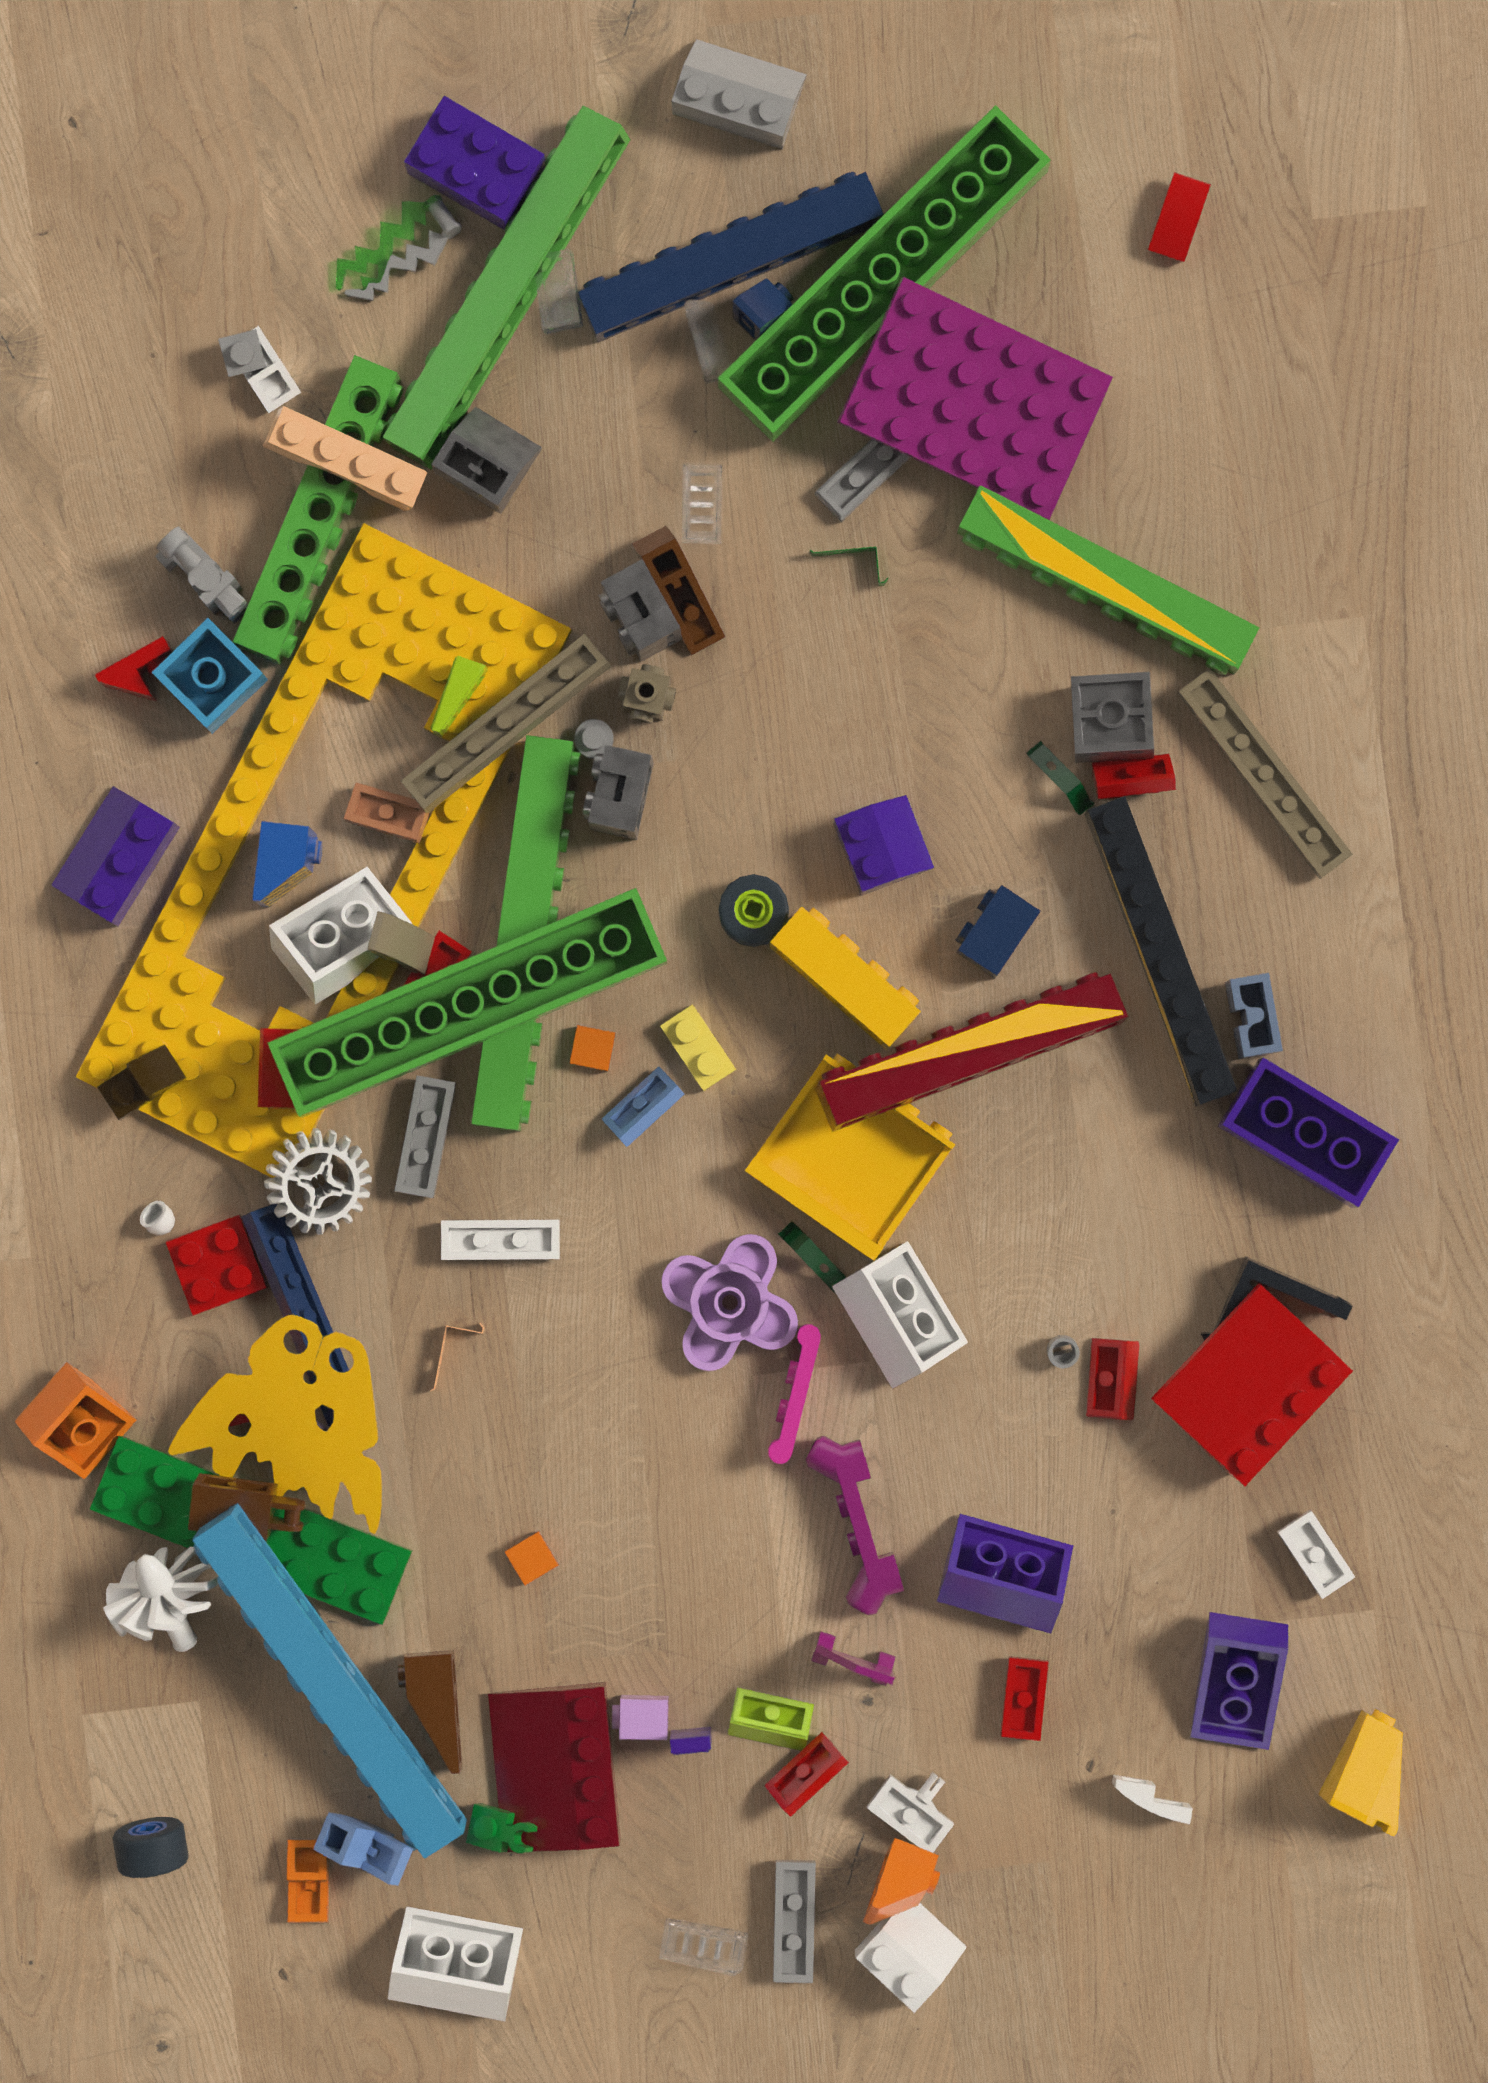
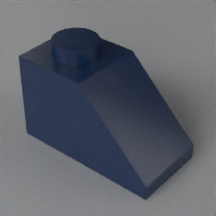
M765 278L733 300V319L756 341L793 305L791 301L794 298L781 283L777 282L773 285Z

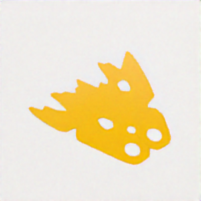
M287 1315L274 1323L251 1346L248 1363L252 1369V1375L226 1373L202 1397L177 1431L168 1449L169 1455L173 1456L211 1447L213 1449V1471L220 1476L233 1477L246 1453L255 1452L258 1463L271 1461L274 1483L278 1484L277 1496H283L289 1489L297 1491L299 1488L304 1487L307 1490L310 1501L320 1507L321 1513L328 1519L333 1517L335 1499L340 1483L343 1482L351 1494L355 1515L364 1514L370 1533L375 1534L379 1527L381 1516L382 1479L381 1470L376 1461L362 1454L363 1451L372 1448L378 1441L371 1373L365 1348L357 1339L339 1332L322 1337L317 1324L297 1315ZM299 1330L305 1334L308 1346L303 1353L292 1354L285 1348L283 1341L288 1331ZM344 1348L352 1354L354 1361L349 1371L337 1372L331 1367L329 1356L334 1349ZM308 1370L313 1371L317 1376L313 1384H307L303 1379V1374ZM321 1405L334 1410V1420L328 1431L320 1429L316 1422L315 1410ZM238 1414H245L251 1423V1427L244 1437L235 1436L228 1430L230 1422Z

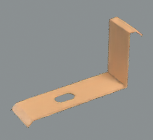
M481 1322L479 1324L482 1327V1332L446 1325L435 1384L430 1392L436 1389L448 1327L483 1334L485 1327Z

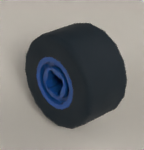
M172 1817L146 1818L122 1826L113 1835L117 1869L123 1876L130 1878L160 1876L175 1871L187 1863L189 1854L184 1824L179 1819Z

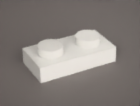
M1308 1510L1277 1531L1320 1598H1325L1355 1578L1311 1510Z

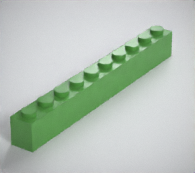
M584 105L577 115L570 118L565 128V136L559 146L552 149L545 161V169L539 179L528 187L525 194V202L519 212L514 214L507 222L505 235L498 247H494L489 252L485 261V268L478 280H474L469 285L463 305L458 313L453 314L449 318L443 338L438 346L433 347L428 353L425 367L418 379L413 380L408 386L402 406L397 413L392 414L388 419L383 438L394 450L432 470L431 464L451 432L460 424L630 142V138L621 124Z
M526 735L497 946L558 921L559 907L552 906L554 891H561L563 885L564 868H558L560 852L567 853L570 830L563 829L565 813L572 814L575 791L569 790L571 775H578L581 752H574L575 746L573 741ZM536 1019L483 1041L472 1125L521 1131V1124H529L532 1101L525 1100L527 1085H534L537 1062L530 1061L532 1046H540L542 1023H537Z

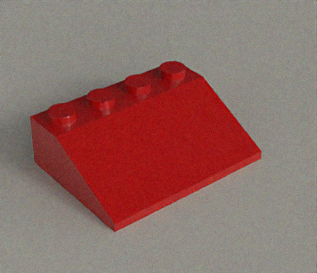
M1258 1283L1151 1399L1230 1476L1246 1487L1346 1380L1353 1370Z

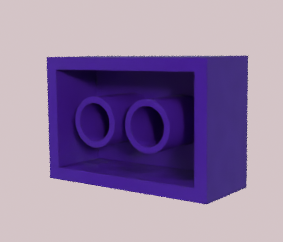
M443 96L404 160L407 173L505 231L509 219L514 214H517L524 204L528 187L539 179L545 169L546 159L545 154L450 98Z

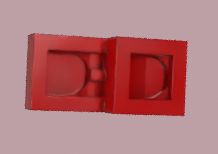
M1174 172L1148 247L1149 251L1185 262L1211 184Z

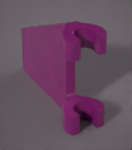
M820 1631L811 1657L812 1662L826 1666L830 1659L855 1673L870 1677L871 1682L883 1686L887 1684L893 1685L895 1676L892 1669L896 1656L880 1651L877 1664L833 1650L836 1636Z

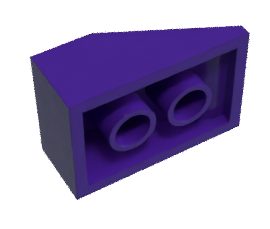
M1209 1612L1194 1706L1191 1738L1269 1750L1288 1653V1624Z

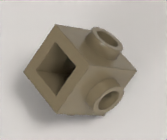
M642 664L641 670L632 668L630 678L622 677L618 699L624 701V712L630 713V719L652 724L653 719L663 720L665 710L672 711L676 688L670 687L671 679L669 676L664 675V669ZM643 685L651 686L654 688V693L649 698H643L639 694V689Z

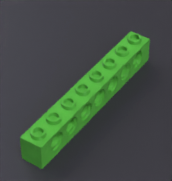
M354 355L325 425L344 434L356 432L361 435V442L372 447L375 442L381 444L384 439L383 435L385 434L387 423L384 420L389 408L397 407L404 387L400 385L401 379L399 374ZM363 397H372L377 400L373 411L360 413L356 410L358 401ZM307 465L233 639V643L238 648L281 665L284 657L290 658L298 639L297 636L293 635L299 621L303 623L306 621L311 611L313 601L309 600L312 589L314 585L320 587L328 569V565L324 564L329 549L335 551L343 534V529L339 528L344 514L350 515L358 499V493L354 492L357 485L345 479L338 485H331L326 482L327 471ZM320 503L330 505L331 512L326 519L317 521L311 518V511L314 506ZM303 539H312L316 543L314 552L306 557L297 555V544ZM291 574L299 576L300 585L297 590L289 593L281 590V582L284 577ZM271 611H283L285 613V621L280 627L269 628L266 626V617Z

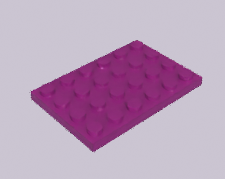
M903 277L899 281L837 423L973 487L979 488L981 485L1050 520L1113 377Z

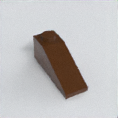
M664 526L632 543L640 560L643 559L681 628L682 640L689 653L693 655L725 638L677 539L668 527Z
M454 1650L407 1653L404 1656V1663L398 1664L399 1688L406 1687L408 1701L451 1774H459L463 1768Z

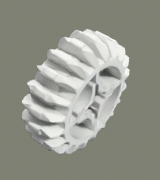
M313 1128L311 1133L312 1139L307 1140L303 1131L297 1133L300 1143L293 1145L289 1139H285L283 1144L288 1151L285 1154L277 1150L273 1152V1157L280 1163L279 1165L268 1164L266 1166V1171L276 1177L265 1180L264 1186L266 1189L275 1190L267 1196V1200L270 1204H278L274 1210L277 1217L280 1218L287 1215L285 1221L287 1226L292 1228L300 1221L299 1229L302 1233H307L311 1225L314 1224L316 1233L322 1235L326 1223H329L331 1229L335 1232L339 1230L336 1220L343 1218L346 1223L350 1224L353 1219L348 1212L351 1209L356 1212H362L363 1206L357 1201V1198H369L370 1192L361 1187V1185L371 1183L372 1177L367 1173H361L369 1167V1163L366 1159H358L362 1153L358 1145L349 1148L351 1142L349 1137L344 1135L336 1142L337 1134L334 1130L330 1129L323 1140L321 1131L318 1128ZM320 1153L316 1154L315 1159L309 1166H295L306 1156ZM332 1155L341 1158L346 1163L348 1183L332 1175L333 1164L330 1162ZM322 1174L327 1182L323 1186L319 1184V1188L315 1189L310 1181L313 1177L317 1179V1175ZM288 1180L295 1182L297 1186L305 1188L303 1198L306 1202L304 1208L290 1200L287 1188ZM340 1196L334 1204L320 1209L321 1204L327 1197Z

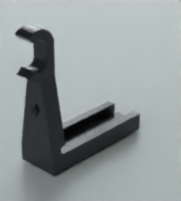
M1245 1256L1214 1330L1252 1291L1253 1286L1250 1283L1252 1279L1344 1320H1347L1353 1306L1338 1295L1330 1294ZM1201 1332L1203 1340L1205 1341L1211 1333Z

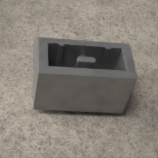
M475 407L451 432L431 465L435 474L501 514L542 447Z

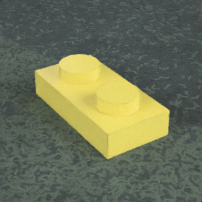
M693 1004L660 1026L703 1091L736 1070Z

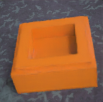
M577 1025L569 1064L609 1071L616 1033Z
M540 1531L505 1551L524 1586L559 1566Z

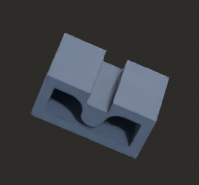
M1269 973L1226 981L1225 987L1230 1013L1240 1012L1242 1026L1233 1028L1238 1060L1283 1051Z

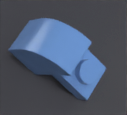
M328 1812L313 1848L340 1865L361 1868L385 1883L396 1886L399 1885L413 1851V1848L395 1839V1834L351 1816Z

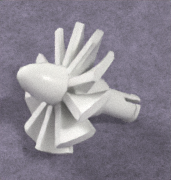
M167 1547L160 1548L153 1556L144 1554L137 1562L133 1560L127 1565L120 1583H109L106 1589L107 1606L103 1607L109 1622L120 1636L124 1637L128 1632L137 1638L148 1641L152 1640L153 1629L167 1631L173 1643V1648L176 1651L184 1652L194 1647L197 1643V1635L190 1626L187 1614L206 1610L210 1607L211 1603L193 1602L184 1599L202 1591H208L218 1585L217 1577L206 1582H194L203 1571L211 1568L210 1564L205 1565L202 1562L182 1572L186 1563L195 1554L194 1547H189L175 1558L174 1565L169 1570L166 1567Z

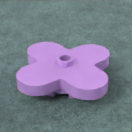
M753 1234L742 1235L729 1244L718 1265H713L696 1256L685 1255L672 1260L665 1268L662 1275V1289L665 1296L671 1303L692 1314V1320L683 1337V1351L687 1360L696 1368L713 1371L724 1367L732 1359L742 1340H746L763 1349L774 1350L786 1346L794 1338L798 1327V1319L794 1308L786 1300L767 1290V1286L776 1269L777 1257L773 1246L765 1238ZM726 1295H734L737 1298L738 1304L735 1309L727 1310L723 1307L722 1300Z

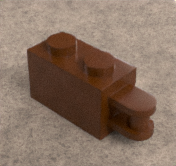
M199 1473L192 1488L188 1530L198 1531L199 1528L238 1503L264 1540L267 1541L273 1529L288 1532L302 1531L303 1522L299 1520L300 1511L305 1509V1501L298 1498L277 1496L278 1484ZM275 1508L285 1510L284 1518L274 1516Z

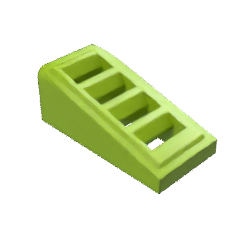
M460 656L455 657L431 725L434 735L442 737L447 732L486 676L488 670L486 665Z

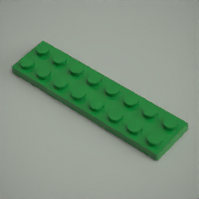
M118 1436L90 1510L183 1547H194L193 1538L197 1531L188 1530L193 1483L199 1473L220 1475L125 1436ZM275 1508L274 1516L284 1518L285 1510ZM307 1508L300 1511L299 1521L303 1522L302 1531L272 1530L266 1543L304 1595L380 1625L384 1624L413 1550L335 1519H328L324 1515Z

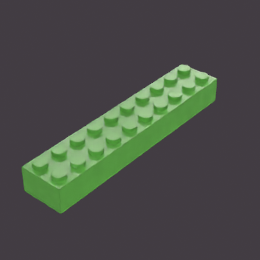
M995 105L718 377V388L774 442L871 346L900 279L905 277L929 289L1048 172L1051 159Z
M634 888L273 1040L268 1045L298 1117L303 1118L667 964V959L638 890Z

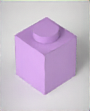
M621 1695L620 1705L612 1706V1729H619V1739L667 1740L669 1696Z

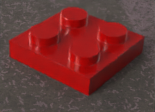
M240 1214L166 1242L192 1316L268 1288Z

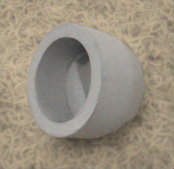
M1057 1335L1048 1343L1047 1356L1054 1366L1069 1368L1079 1358V1347L1070 1336ZM1071 1344L1072 1349L1052 1352L1053 1348Z

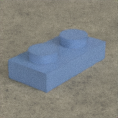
M658 1066L610 1110L602 1120L622 1143L628 1147L660 1116L670 1109L684 1095V1092Z

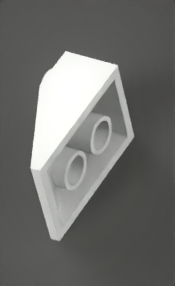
M366 867L269 925L271 949L316 1005L347 986L378 958L377 955L367 949L377 911L388 913L411 924L412 922L370 869Z

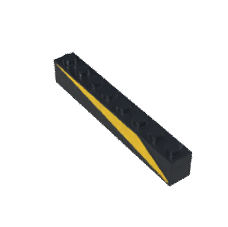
M1123 796L1087 810L1085 813L1086 820L1195 1107L1236 1092V1085L1126 797Z

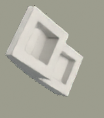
M257 326L254 329L257 330L266 368L243 373L267 412L270 413L300 394L301 391L260 327Z
M1113 1775L1112 1783L1115 1788L1135 1804L1161 1817L1190 1824L1193 1808L1189 1803L1154 1798L1156 1786L1152 1781Z

